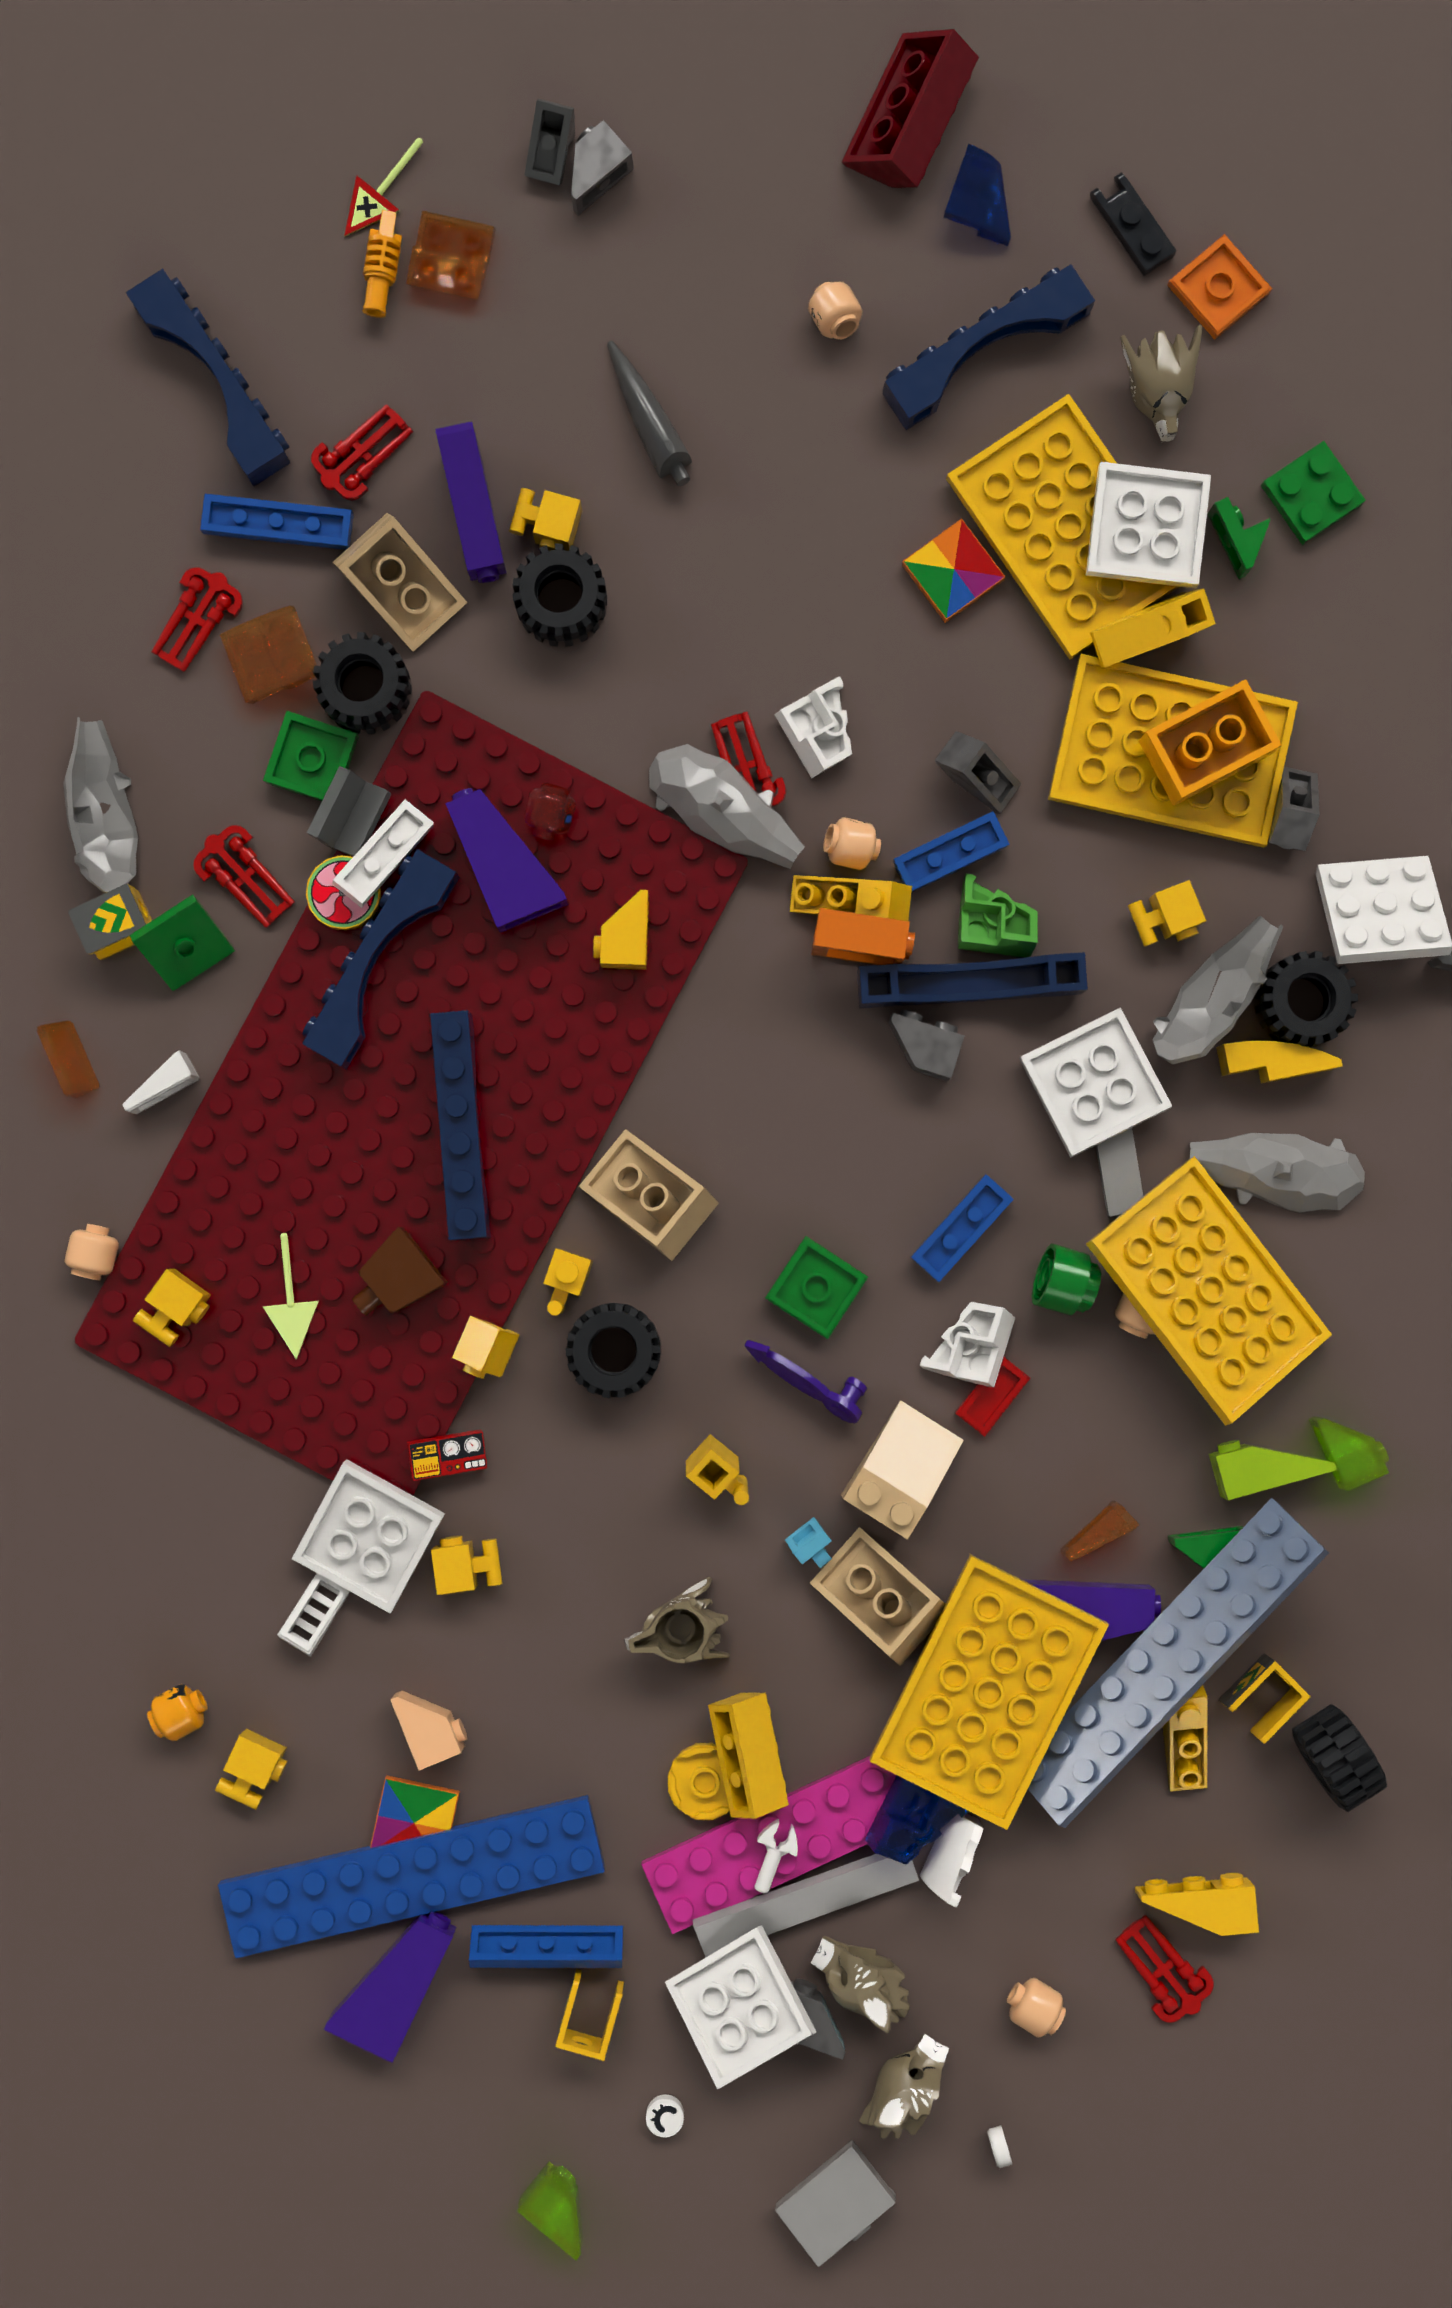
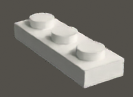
M405 799L333 879L332 885L362 908L399 867L406 856L431 831L434 822Z

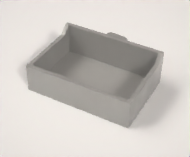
M851 2140L776 2203L775 2211L815 2264L820 2267L851 2240L856 2241L871 2228L870 2224L896 2203V2193L885 2183L855 2142Z

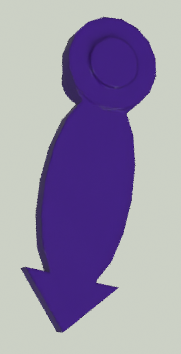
M751 1340L746 1341L744 1346L758 1363L762 1361L770 1370L786 1382L812 1398L821 1401L836 1417L849 1423H858L862 1412L856 1403L867 1390L863 1382L854 1377H848L842 1392L837 1394L830 1391L823 1383L795 1363L769 1350L770 1346Z

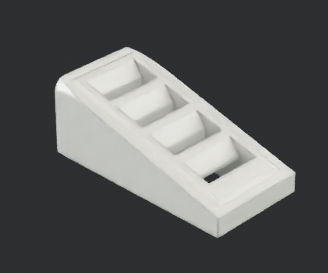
M178 1050L122 1105L125 1111L139 1114L195 1083L200 1077L188 1055Z
M316 1573L277 1634L278 1637L311 1657L350 1591ZM319 1585L338 1595L336 1599L332 1601L317 1592L316 1590ZM312 1598L329 1608L326 1615L309 1605ZM303 1612L321 1621L319 1626L316 1628L300 1618ZM295 1625L312 1634L309 1641L292 1631Z

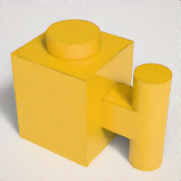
M521 488L509 532L523 536L526 524H533L534 541L536 544H539V548L547 545L548 551L555 550V544H563L564 550L569 551L570 546L573 545L582 514L581 500L544 490L540 507L532 505L535 492L527 488Z
M1190 880L1153 894L1149 898L1153 911L1149 913L1146 912L1142 900L1128 905L1144 947L1158 942L1153 930L1154 927L1160 926L1165 940L1176 936L1179 942L1199 933L1197 927L1206 922Z
M555 1248L543 1283L554 1287L551 1300L547 1306V1310L551 1315H559L564 1312L569 1293L577 1296L582 1295L593 1260Z
M166 1269L144 1299L158 1309L154 1316H151L141 1309L135 1315L133 1322L168 1347H171L179 1337L177 1333L168 1328L171 1321H175L180 1326H188L191 1322L197 1324L209 1309L206 1301L211 1294L176 1269Z
M470 1316L452 1358L464 1363L463 1371L473 1376L484 1379L487 1373L501 1377L520 1334Z
M709 1434L687 1458L686 1477L714 1500L726 1489L734 1496L736 1504L745 1505L749 1501L747 1478L744 1475H738L740 1473L738 1456Z
M462 1536L439 1539L440 1545H436L431 1549L437 1595L475 1590L478 1586L477 1573L486 1572L488 1586L503 1584L496 1538L482 1540L483 1555L474 1556L472 1540L463 1542Z
M246 1728L239 1735L223 1771L236 1776V1782L234 1783L221 1777L215 1791L257 1810L263 1796L251 1791L250 1788L253 1784L261 1789H265L272 1780L279 1781L288 1762L282 1759L287 1747Z

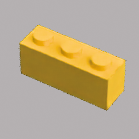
M739 1693L709 1704L708 1708L731 1817L756 1819L788 1806L786 1783L782 1774L778 1745L775 1740L770 1715L771 1710L766 1693Z

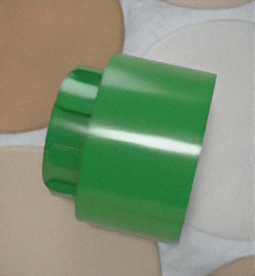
M1051 1243L1045 1250L1035 1274L1032 1288L1033 1305L1068 1316H1072L1076 1311L1082 1313L1088 1311L1092 1307L1099 1291L1101 1269L1097 1264L1091 1262L1089 1254Z

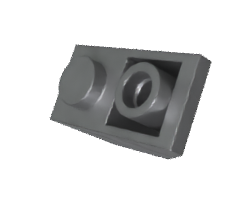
M901 1010L900 1015L893 1013L888 1024L912 1070L949 1081L965 1037L957 1033L958 1027L941 1021H937L936 1025L933 1026L921 1022L923 1016L907 1010Z

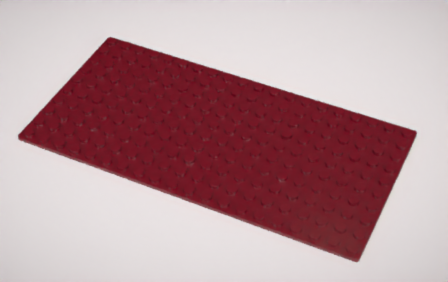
M424 691L419 696L373 782V785L388 790L391 793V797L372 835L406 799L434 822L431 831L409 855L413 857L416 850H420L456 871L460 877L441 910L423 916L405 927L389 942L377 959L369 976L364 995L363 1023L366 1038L347 1070L303 1045L302 1043L306 1037L302 1035V1032L312 1016L318 1017L325 1006L321 1001L328 987L331 984L337 985L344 974L340 969L347 955L351 951L357 952L363 941L359 937L364 926L353 930L331 929L318 921L309 909V906H306L115 1261L112 1272L108 1274L75 1336V1343L79 1347L332 1481L342 1463L347 1459L413 1496L422 1480L413 1481L411 1478L407 1442L446 1435L476 1379V1376L463 1371L464 1363L452 1358L469 1317L473 1316L503 1328L748 865V860L744 855L731 852L693 832L688 826L430 691ZM467 788H472L473 792L481 789L563 890L569 905L500 933L445 804L452 801L451 796ZM570 812H574L572 823L564 824L565 816L570 814ZM336 851V853L334 854L333 857L340 856V855H343V856H350V855H347V854L342 853V852H340V851ZM399 867L380 887L381 897L389 887L394 889L401 877L398 875ZM648 890L646 970L602 968L600 958H594L593 956L594 936H601V926L637 892ZM379 907L376 914L374 915L372 919L373 921H375L378 914L380 913L382 909L381 907ZM468 1010L473 1016L478 1121L491 1237L452 1241L448 1238L430 1013ZM398 1227H404L448 1283L397 1313L391 1314L382 1303L365 1316L352 1300L354 1296L368 1286L358 1272ZM282 1233L288 1235L294 1303L319 1301L297 1360L263 1308L264 1306L287 1304L280 1239ZM166 1269H176L211 1294L206 1301L209 1309L197 1324L191 1322L188 1326H180L175 1321H171L168 1328L179 1335L171 1347H168L133 1322L135 1315L141 1309L151 1316H154L158 1309L144 1299Z

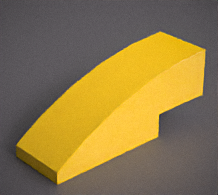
M1242 1041L1222 1044L1216 1047L1222 1076L1258 1069L1261 1084L1332 1070L1343 1066L1341 1058L1321 1050L1293 1043Z

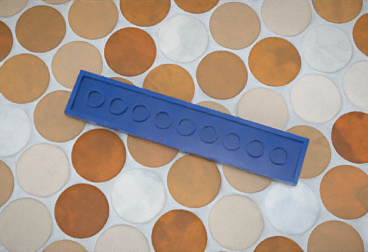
M589 1795L456 1825L452 1826V1829L381 1846L372 1848L366 1846L221 1880L218 1888L235 1958H240L424 1915L431 1911L437 1912L605 1872V1864Z

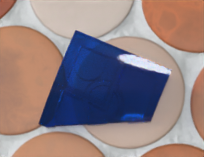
M968 143L943 218L978 229L977 236L1008 246L1011 233L1001 164L986 151Z
M896 1775L865 1837V1841L874 1853L907 1865L919 1855L924 1845L933 1843L942 1835L940 1829L958 1814L961 1818L964 1817L968 1810Z

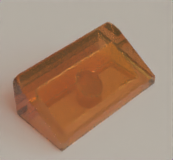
M61 1021L38 1026L37 1033L64 1095L78 1098L98 1089L99 1082L74 1024L71 1021Z

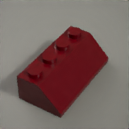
M955 29L902 33L842 159L845 167L891 188H917L979 59V56Z

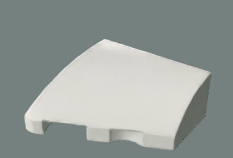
M840 676L774 714L811 779L852 755L850 738L846 733V725L848 723L847 710H842L839 690L843 688V681Z
M970 1302L960 1314L959 1321L954 1326L949 1327L941 1336L944 1341L929 1359L927 1356H924L919 1366L945 1376L994 1388L1015 1317L1003 1307Z
M951 1807L921 1870L920 1877L936 1895L946 1903L957 1908L961 1896L956 1894V1890L962 1877L970 1871L974 1853L984 1828L977 1818Z

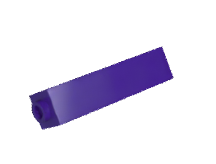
M470 421L435 429L470 580H478L479 583L496 581L500 578L499 575L506 574L507 572L473 422Z
M467 788L451 796L452 801L445 804L500 933L569 905L563 890L481 789L473 792L472 788Z
M1021 1579L1106 1621L1109 1626L1101 1641L1146 1630L1153 1623L1155 1617L1157 1618L1161 1614L1160 1595H1155L1156 1589L1149 1584Z
M431 1911L430 1914L419 1915L334 2009L324 2030L393 2063L457 1927L450 1924L451 1920L439 1912Z

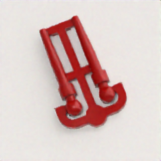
M386 404L344 441L340 440L333 447V452H330L328 447L321 442L311 454L313 468L321 476V483L325 489L335 490L346 500H357L368 491V488L363 483L360 484V482L368 480L373 475V471L413 433V430ZM387 415L390 419L361 445L358 441ZM398 426L403 432L372 457L369 451ZM353 447L355 451L348 458H346L336 469L333 470L332 468H334L338 464L337 460L339 458H345L351 452L350 449ZM321 456H323L322 462L324 466L319 462ZM363 458L367 463H362L355 470V475L351 474L344 480L347 488L345 489L340 484V477Z
M195 567L184 573L179 583L186 588L189 587L188 591L184 590L180 596V603L151 651L154 655L183 672L186 671L215 625L219 624L223 619V611L227 610L231 615L237 617L242 609V595L236 588L228 584V579L220 572L211 574L202 568ZM201 577L208 581L210 588L195 612L192 613L188 608H192L197 600L196 594H200L205 587L204 582L198 578ZM225 591L234 597V604H232L231 598L222 592ZM217 593H221L216 599L217 605L215 608L211 607L206 615L207 620L202 619ZM184 616L189 619V622L168 654L161 649ZM197 625L201 626V630L183 662L177 659Z
M748 712L735 714L711 724L720 758L725 759L733 766L720 729L727 727L739 761V765L733 767L739 773L742 772L743 777L756 792L750 769L757 767L756 774L758 780L763 783L762 792L769 789L776 795L773 797L771 807L782 803L787 793L784 779L780 777L775 779L774 782L771 781L773 775L770 766L766 765ZM742 721L744 722L754 757L750 761L746 760L735 726L736 723Z
M232 825L223 830L219 835H209L204 842L205 848L194 859L193 866L195 872L204 882L214 874L216 876L215 880L222 887H226L265 928H268L295 901L257 859L256 853L250 847H245V844L253 839L245 828ZM233 834H240L242 839L238 836L233 837L229 841V847L240 854L239 858L246 866H251L246 871L224 849L225 841ZM210 854H219L239 877L233 881L234 877L226 869L222 870L221 864L214 858L209 859L205 863L207 871L203 870L202 863ZM257 873L284 902L277 906L252 880L251 876ZM246 883L272 911L267 917L261 913L249 897L240 889L241 885Z
M1144 1915L1138 1921H1134L1115 1940L1142 1978L1150 1986V1992L1157 2000H1161V2003H1156L1151 2007L1152 2010L1162 2021L1168 2023L1176 2022L1186 2014L1194 2015L1198 2013L1201 2009V2002L1211 1994L1214 1987L1213 1978L1204 1966H1201L1198 1969L1197 1975L1194 1974V1968L1187 1960H1183L1147 1915ZM1144 1926L1148 1928L1169 1957L1166 1962H1162L1140 1934L1139 1930ZM1133 1936L1157 1966L1156 1970L1151 1972L1126 1943L1130 1937ZM1176 1966L1175 1970L1182 1979H1187L1189 1988L1196 1992L1195 1994L1187 1993L1170 1972L1172 1967ZM1162 1975H1164L1181 1997L1179 2007L1176 1999L1168 1995L1169 1990L1162 1981L1157 1980Z

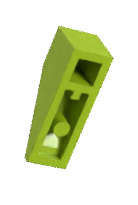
M1239 1440L1218 1444V1451L1208 1454L1220 1497L1226 1500H1232L1337 1470L1336 1464L1328 1460L1248 1444L1240 1445Z

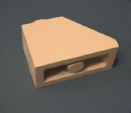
M399 1691L390 1699L419 1771L462 1753L465 1747L463 1741L467 1740V1734L460 1718L454 1720L450 1710L405 1691Z

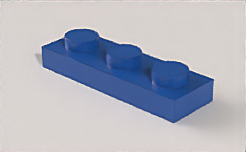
M994 811L894 858L892 862L902 883L912 886V892H915L1008 847L1010 844Z
M985 1174L910 1258L933 1279L940 1282L1014 1199Z

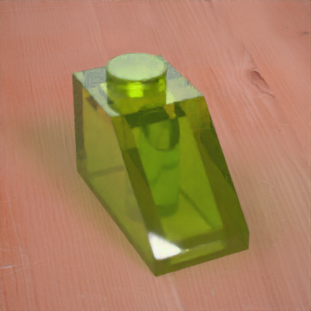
M1314 1416L1309 1419L1326 1460L1336 1464L1337 1470L1332 1471L1338 1488L1349 1491L1389 1473L1385 1464L1389 1462V1457L1380 1441L1376 1442L1373 1437L1325 1418Z
M549 2161L520 2196L517 2211L574 2260H577L581 2255L583 2243L578 2185L575 2183L576 2179L570 2171L563 2166H558L557 2168Z

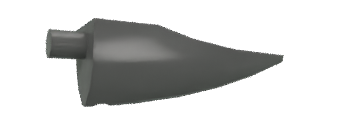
M612 340L609 341L607 346L623 396L642 444L658 476L661 479L672 474L677 486L687 484L690 481V477L685 466L692 463L687 449L646 382Z

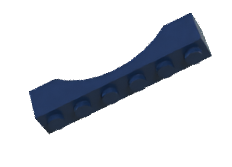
M1072 264L1062 270L1058 267L1050 270L1041 278L1040 284L1030 290L1028 287L1020 289L1009 299L1010 303L1000 309L997 306L990 308L979 317V322L968 329L966 326L958 328L948 337V342L938 348L935 345L928 347L918 355V361L910 366L900 365L893 369L886 376L887 380L884 383L882 394L905 430H908L937 411L942 394L953 375L970 357L982 348L1000 339L1022 333L1045 332L1060 334L1089 316L1095 299Z
M162 268L126 292L127 296L154 337L172 342L189 351L204 363L217 378L227 405V446L252 485L256 486L290 464L285 450L290 448L278 428L271 432L265 423V420L270 417L259 399L256 398L251 401L245 393L249 385L239 369L235 368L231 371L224 360L229 358L227 351L217 337L212 341L204 331L209 328L207 321L197 307L190 310L184 301L189 295L179 279L175 277L170 280Z
M418 849L413 857L407 855L398 870V875L401 876L394 889L389 887L384 892L378 905L382 908L375 921L370 919L364 926L359 937L363 941L357 952L351 951L347 955L340 969L344 974L337 985L331 984L328 987L321 1001L325 1006L318 1017L312 1016L302 1032V1035L306 1037L302 1043L303 1045L346 1070L366 1038L363 1023L364 995L369 976L377 959L389 942L405 927L423 916L441 910L460 878L456 871Z
M1085 952L1048 954L975 963L859 966L857 970L859 1008L1081 995L1088 990Z
M468 1010L430 1013L448 1238L452 1241L490 1238L488 1199L483 1171L477 1108L473 1016Z

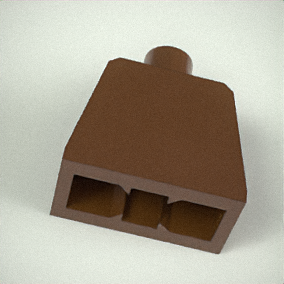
M398 1227L359 1270L358 1273L368 1286L354 1296L352 1300L365 1316L382 1303L392 1314L442 1288L448 1281L406 1229Z

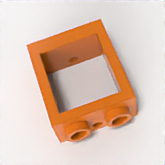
M820 908L816 920L811 955L873 965L902 964L904 959L909 960V956L912 955L915 933L909 932L910 922Z

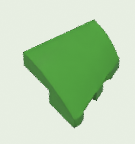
M965 873L959 913L958 949L1025 958L1031 957L1038 943V911L1024 903L1014 902L1008 894L999 889L995 893L975 883L976 876Z

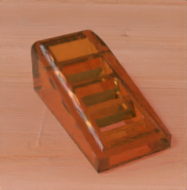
M1111 1501L1061 1548L1060 1552L1069 1561L1076 1560L1135 1530L1140 1525L1121 1504Z

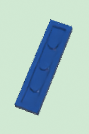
M204 494L200 530L203 534L346 550L350 547L354 514L350 509Z
M472 1925L469 1953L470 1968H622L623 1926Z

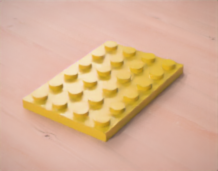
M1067 394L948 473L946 480L1070 660L1093 645L1090 632L1153 605L1177 589L1178 586L1086 575L1098 466L1100 462L1116 464L1117 462L1070 394Z
M1080 654L1048 800L1264 848L1269 840L1298 702L1253 692L1282 746L1267 758L1173 806L1139 740L1149 729L1230 687L1121 662L1102 668L1098 657Z
M1195 1156L1183 1163L1086 1243L1225 1426L1235 1422L1332 1335Z
M970 1554L869 1758L870 1762L1008 1830L1109 1624Z

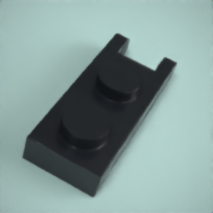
M1121 172L1114 177L1115 184L1120 191L1106 199L1102 192L1096 188L1090 192V197L1142 275L1145 276L1173 258L1176 249L1127 177Z

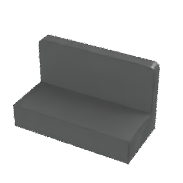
M339 766L307 833L325 846L354 857L370 839L391 797V793L384 788L364 781L351 770Z

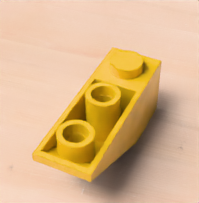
M1203 588L1179 593L1092 631L1090 635L1101 667L1105 668L1190 636L1216 623L1205 589Z
M793 875L790 912L818 915L819 909L825 908L909 921L912 886L894 881Z
M1203 1685L1163 1726L1170 1792L1207 1788L1208 1697Z
M1225 1873L1220 1875L1219 1880L1207 1881L1202 1876H1189L1182 1879L1183 1883L1168 1884L1167 1880L1152 1879L1145 1881V1886L1135 1887V1893L1141 1902L1220 1936L1259 1933L1255 1886L1247 1877H1243L1240 1873Z

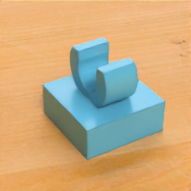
M815 1517L811 1518L785 1539L801 1564L812 1558L821 1568L832 1559L824 1548L832 1540Z

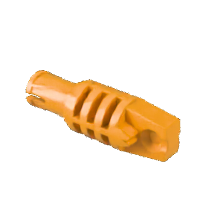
M382 210L379 230L370 228L363 270L364 278L367 281L363 313L376 318L386 316L389 287L396 281L402 235L394 234L397 213Z

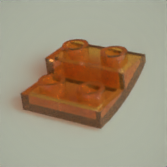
M422 211L416 246L412 247L406 284L479 300L496 228L491 225Z
M290 605L266 613L220 634L246 703L254 704L281 689L291 690L315 678L313 670L317 664L294 606Z

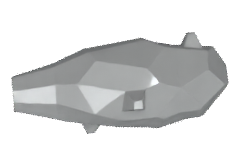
M77 717L73 751L63 782L67 824L76 850L74 860L79 866L81 874L103 893H107L129 883L136 875L138 834L124 788L131 785V778L119 772L117 758L103 721L82 722ZM101 802L111 805L104 815L100 806Z
M689 744L659 752L649 768L650 789L657 794L656 808L663 811L671 806L693 832L733 853L761 858L791 869L798 854L805 848V845L799 840L782 816L771 807L774 793L768 789L758 794L747 780L725 759L704 753Z
M1259 916L1234 939L1214 952L1180 988L1178 997L1168 1016L1156 1017L1153 1021L1158 1031L1152 1040L1159 1057L1171 1064H1177L1206 1056L1214 1045L1232 1030L1237 1019L1250 1004L1261 984H1264L1268 979L1265 974L1283 930L1282 924L1277 928L1267 922L1262 916ZM1219 971H1222L1213 990Z
M1247 1133L1221 1140L1190 1142V1159L1195 1156L1215 1183L1234 1189L1239 1204H1246L1254 1196L1273 1205L1298 1213L1316 1210L1339 1211L1362 1192L1364 1188L1365 1171L1356 1154L1346 1152L1341 1139L1334 1138L1329 1146H1325L1299 1134Z

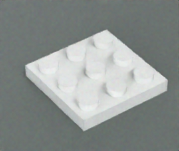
M1100 462L1096 480L1086 575L1196 589L1200 579L1211 475Z
M1429 856L1319 864L1317 866L1315 874L1337 964L1450 955L1452 940Z
M1121 1007L1021 1056L1019 1059L1070 1158L1172 1107Z
M346 1459L342 1463L292 1559L391 1614L445 1513Z
M763 1926L754 1928L665 1982L717 2089L724 2087L816 2033Z

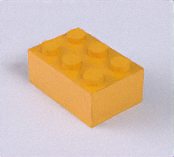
M1246 679L1149 729L1139 740L1173 806L1267 758L1282 746Z

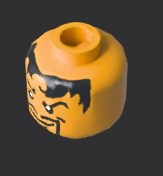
M179 1684L154 1697L151 1701V1710L147 1712V1716L153 1731L159 1738L165 1737L170 1741H177L203 1726V1712L208 1709L203 1694L198 1689L192 1691L187 1685Z

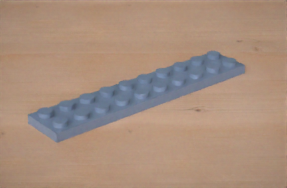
M1271 1498L1064 1715L1028 1787L1031 1794L1060 1827L1066 1828L1329 1554L1276 1500Z

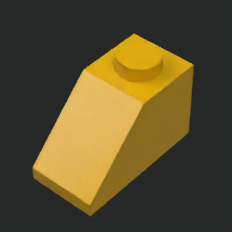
M648 890L637 892L601 926V936H594L593 956L594 958H600L602 968L646 970Z

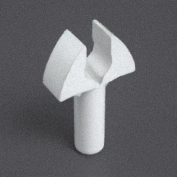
M779 1819L767 1825L757 1837V1842L765 1844L767 1849L754 1886L760 1893L769 1892L781 1857L788 1853L797 1856L798 1844L793 1824L790 1826L787 1839L780 1842L779 1846H776V1840L774 1839V1834L779 1826Z

